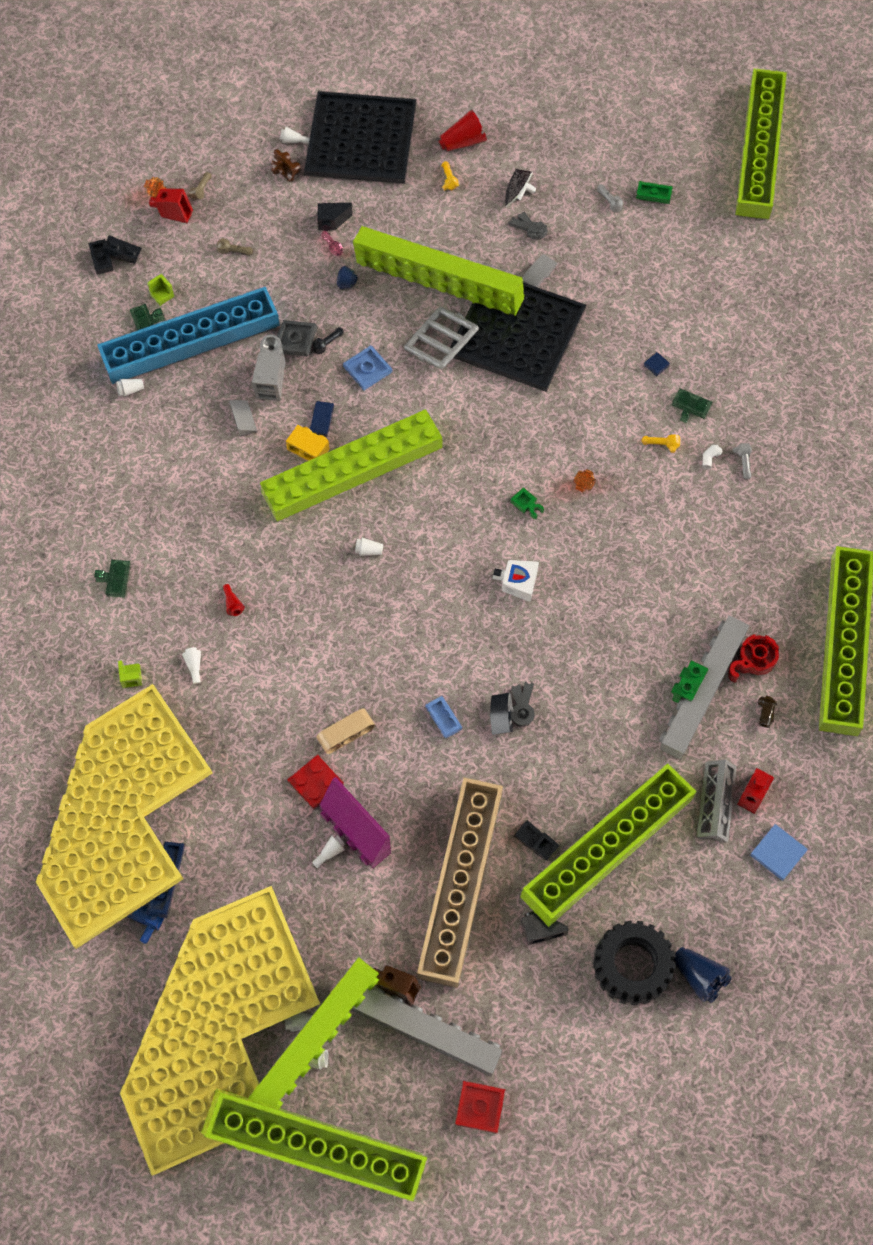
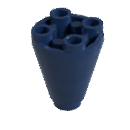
M681 947L675 953L674 961L677 968L702 1002L708 1001L713 1003L719 995L717 992L722 986L726 987L732 980V977L729 975V968L691 949Z

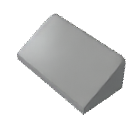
M230 400V407L239 436L257 432L248 401Z

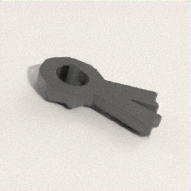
M524 211L522 214H517L518 219L512 217V220L508 222L509 226L526 230L527 236L533 240L543 239L548 233L547 225L541 221L532 222Z
M525 682L523 693L520 684L516 687L511 686V691L516 701L513 712H511V718L518 726H528L534 720V709L529 705L534 683L528 684Z

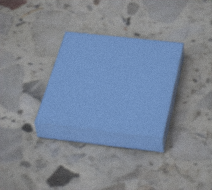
M372 345L343 363L345 370L363 390H366L393 372V369Z
M775 824L750 856L783 881L808 849Z

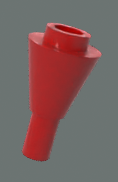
M225 584L223 590L226 595V612L229 616H238L244 611L245 606L232 592L230 585Z

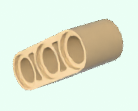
M360 709L324 729L316 738L326 754H331L374 729L375 724L366 709Z

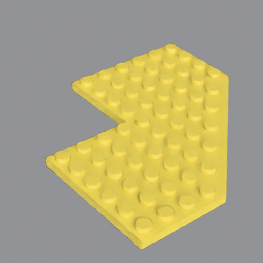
M153 684L85 726L82 743L79 744L75 757L76 762L74 768L71 769L67 782L68 787L59 807L58 819L55 821L50 835L51 841L49 847L46 848L42 860L43 866L36 879L39 889L75 949L183 880V877L144 817L213 772Z
M272 886L193 919L121 1089L120 1095L152 1176L224 1144L223 1142L204 1137L201 1131L216 1088L249 1098L259 1085L242 1039L320 1004Z

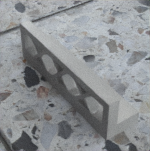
M727 760L709 761L705 764L697 838L699 839L714 838L721 843L728 842L737 767ZM712 767H718V772L712 777ZM715 784L716 791L710 796L709 789ZM713 803V811L708 815L706 813L707 807ZM710 822L711 832L704 833L705 826Z

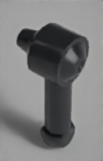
M338 327L324 339H315L313 341V351L316 354L324 353L326 346L339 336H342L344 330Z

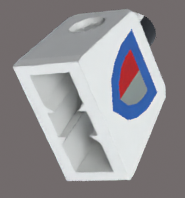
M509 560L506 570L494 569L493 579L503 581V592L526 601H531L539 562Z

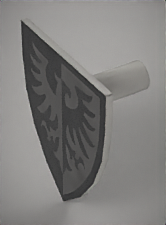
M515 169L506 190V207L515 199L521 201L526 190L531 194L535 192L536 188L528 183L533 172Z

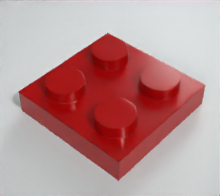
M318 754L287 779L288 783L313 810L320 805L332 779L336 777L344 785L343 781Z
M463 1081L455 1125L498 1134L506 1089Z

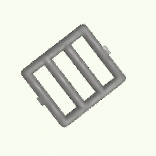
M439 307L404 345V349L417 356L419 361L423 363L428 362L439 369H444L473 337L479 327L464 319L462 314H455L443 307ZM443 315L469 330L462 336L437 323L436 320ZM432 327L458 342L453 348H450L427 336L425 332ZM420 339L447 355L439 361L415 348L414 345Z

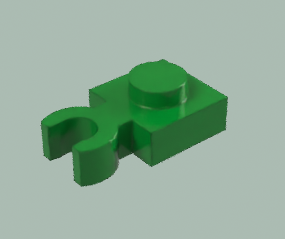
M524 487L511 498L510 502L522 513L528 510L530 516L535 520L538 515L534 511L538 510L544 513V507L540 504H535L537 498Z

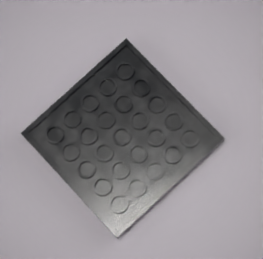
M318 91L304 175L405 184L417 99Z
M524 282V300L516 315L506 314L501 310L488 308L479 303H472L464 319L478 325L479 329L454 358L547 392L586 310V304ZM461 325L457 333L464 336L469 329ZM453 340L450 348H453L458 341Z

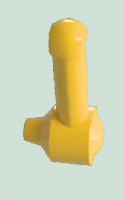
M444 161L441 166L447 179H445V184L442 188L444 191H452L459 186L458 179L453 176L449 163Z
M675 434L668 435L667 438L643 436L641 440L644 445H666L671 453H675L676 449L680 447V436Z

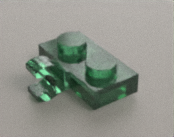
M146 304L129 309L137 331L165 320L161 308L154 310L152 314L149 313Z
M679 388L672 402V406L683 410L680 421L687 423L691 414L705 419L713 404L712 401Z
M111 559L109 573L103 570H95V581L107 583V597L125 598L131 566L130 561Z

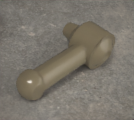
M205 172L198 186L192 187L188 192V197H191L192 200L204 198L203 189L208 181L211 180V173Z
M221 238L217 242V249L221 254L232 251L250 256L253 253L251 247L232 245L225 238Z

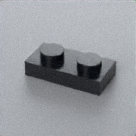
M108 235L102 252L136 264L142 248Z
M105 239L88 243L96 274L114 271L110 255L102 252L106 242Z

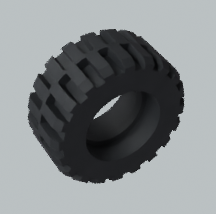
M631 920L625 921L623 925L618 923L613 926V929H608L604 933L603 938L600 939L594 955L593 968L596 971V980H599L601 983V989L603 991L606 990L609 993L608 996L612 999L614 997L618 998L619 1003L622 1004L630 1002L631 1005H638L641 1002L647 1004L650 1000L657 999L668 987L675 970V952L671 951L672 944L670 940H665V934L661 930L659 932L654 930V925H643L644 921L637 920L636 923H632ZM627 945H636L645 949L651 955L654 962L651 975L642 981H632L623 977L615 966V955L620 948Z

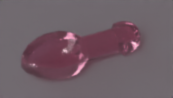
M323 231L321 237L328 243L330 252L335 256H341L343 254L342 245L334 241L328 231Z

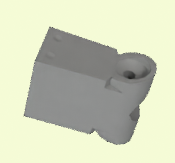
M267 335L260 343V353H258L252 379L257 399L281 401L286 363L282 343L276 335Z

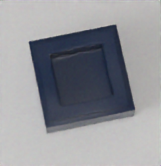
M658 352L644 362V366L656 377L670 365Z

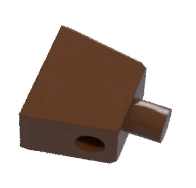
M388 965L384 967L383 971L374 968L379 973L376 978L379 979L377 985L380 989L390 996L394 995L403 999L409 1005L414 1003L421 989L415 976Z

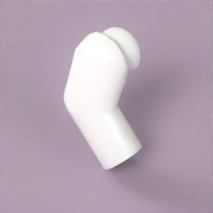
M711 445L703 453V469H711L712 458L722 454L721 447Z

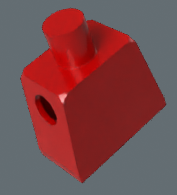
M160 189L157 196L150 197L149 206L157 208L162 218L188 223L193 212L184 189Z
M756 768L737 805L755 814L774 777ZM749 796L754 798L755 802L749 800L747 797Z

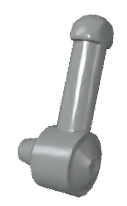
M603 184L598 185L597 191L609 201L610 209L613 212H620L623 208V200L619 196L613 197Z
M740 443L737 447L733 448V453L742 457L743 478L748 480L751 478L749 457L752 448L750 443Z

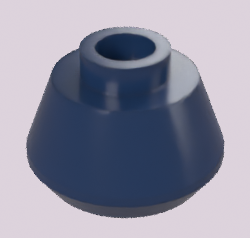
M347 266L341 267L337 276V286L339 289H349L356 285L357 275H355V271Z

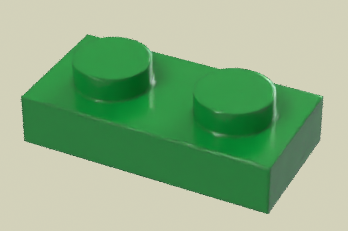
M639 181L636 199L670 204L673 186Z

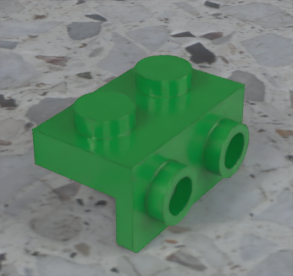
M692 660L688 667L684 666L679 676L681 677L680 682H676L672 688V701L679 703L682 698L692 701L708 672V668Z

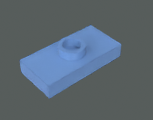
M443 696L425 705V708L445 739L462 730L461 724Z

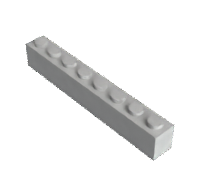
M730 615L726 621H721L717 629L720 631L718 637L713 636L709 644L712 647L710 652L706 651L701 659V662H703L702 666L707 667L708 672L692 701L680 699L676 707L679 710L677 715L671 716L667 724L670 726L668 732L663 731L659 742H661L660 750L680 760L682 759L750 625Z
M375 986L370 991L366 989L362 994L365 996V999L358 1008L353 1006L351 1011L490 1077H492L503 1050L499 1049L500 1045L493 1041L486 1043L480 1040L481 1037L478 1034L470 1031L467 1034L461 1031V1027L457 1024L450 1022L448 1025L442 1022L441 1017L432 1013L429 1016L423 1013L422 1008L413 1004L410 1007L404 1004L403 999L394 995L391 998L385 995L384 990Z

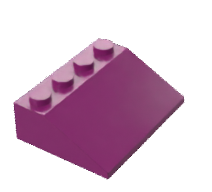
M336 777L332 779L320 803V815L327 823L330 821L334 825L333 830L339 837L343 835L348 840L346 844L353 852L357 850L361 855L359 858L365 866L370 865L374 869L391 854L390 836Z

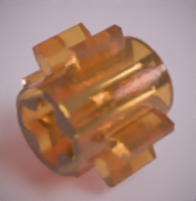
M154 176L149 180L146 179L144 188L147 190L146 193L156 197L160 189H166L163 184L164 181Z
M588 469L584 471L579 470L573 480L577 485L575 489L582 493L586 490L590 491L596 482V479L593 478L594 472Z

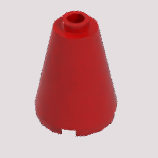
M470 110L440 135L441 140L438 142L442 150L446 149L448 152L487 141L485 132L482 133V125L476 113Z

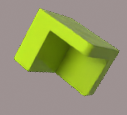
M162 274L147 283L150 295L160 306L175 297L172 285Z
M122 660L118 661L122 687L141 686L140 664L124 665Z

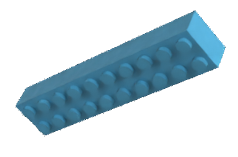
M265 286L97 344L111 383L115 384L120 379H129L280 326L277 310Z

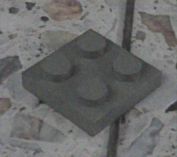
M283 320L277 336L282 343L283 353L308 357L318 328L317 324Z

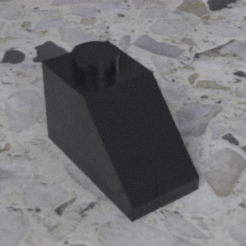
M352 202L317 203L318 230H336L353 216Z
M534 911L524 914L525 917L521 919L528 945L568 935V926L556 920L548 927Z

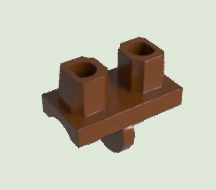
M279 149L274 150V158L271 161L272 173L275 175L280 173L289 182L293 181L295 175L300 173L301 165L298 162L292 163L291 156L287 151L282 153Z

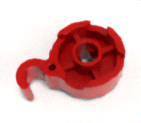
M756 634L746 638L740 648L739 660L734 661L728 670V678L734 683L737 682L739 673L735 670L743 674L751 673L754 675H765L771 672L779 660V646L775 640L767 635L756 636Z

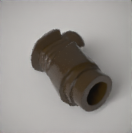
M767 695L766 697H760L758 700V705L762 707L759 725L770 728L772 722H774V709L777 702Z

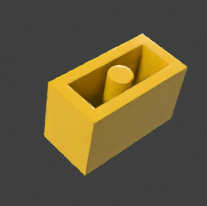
M299 425L295 427L286 440L287 450L308 461L330 450L329 441L326 437L317 435L309 428Z

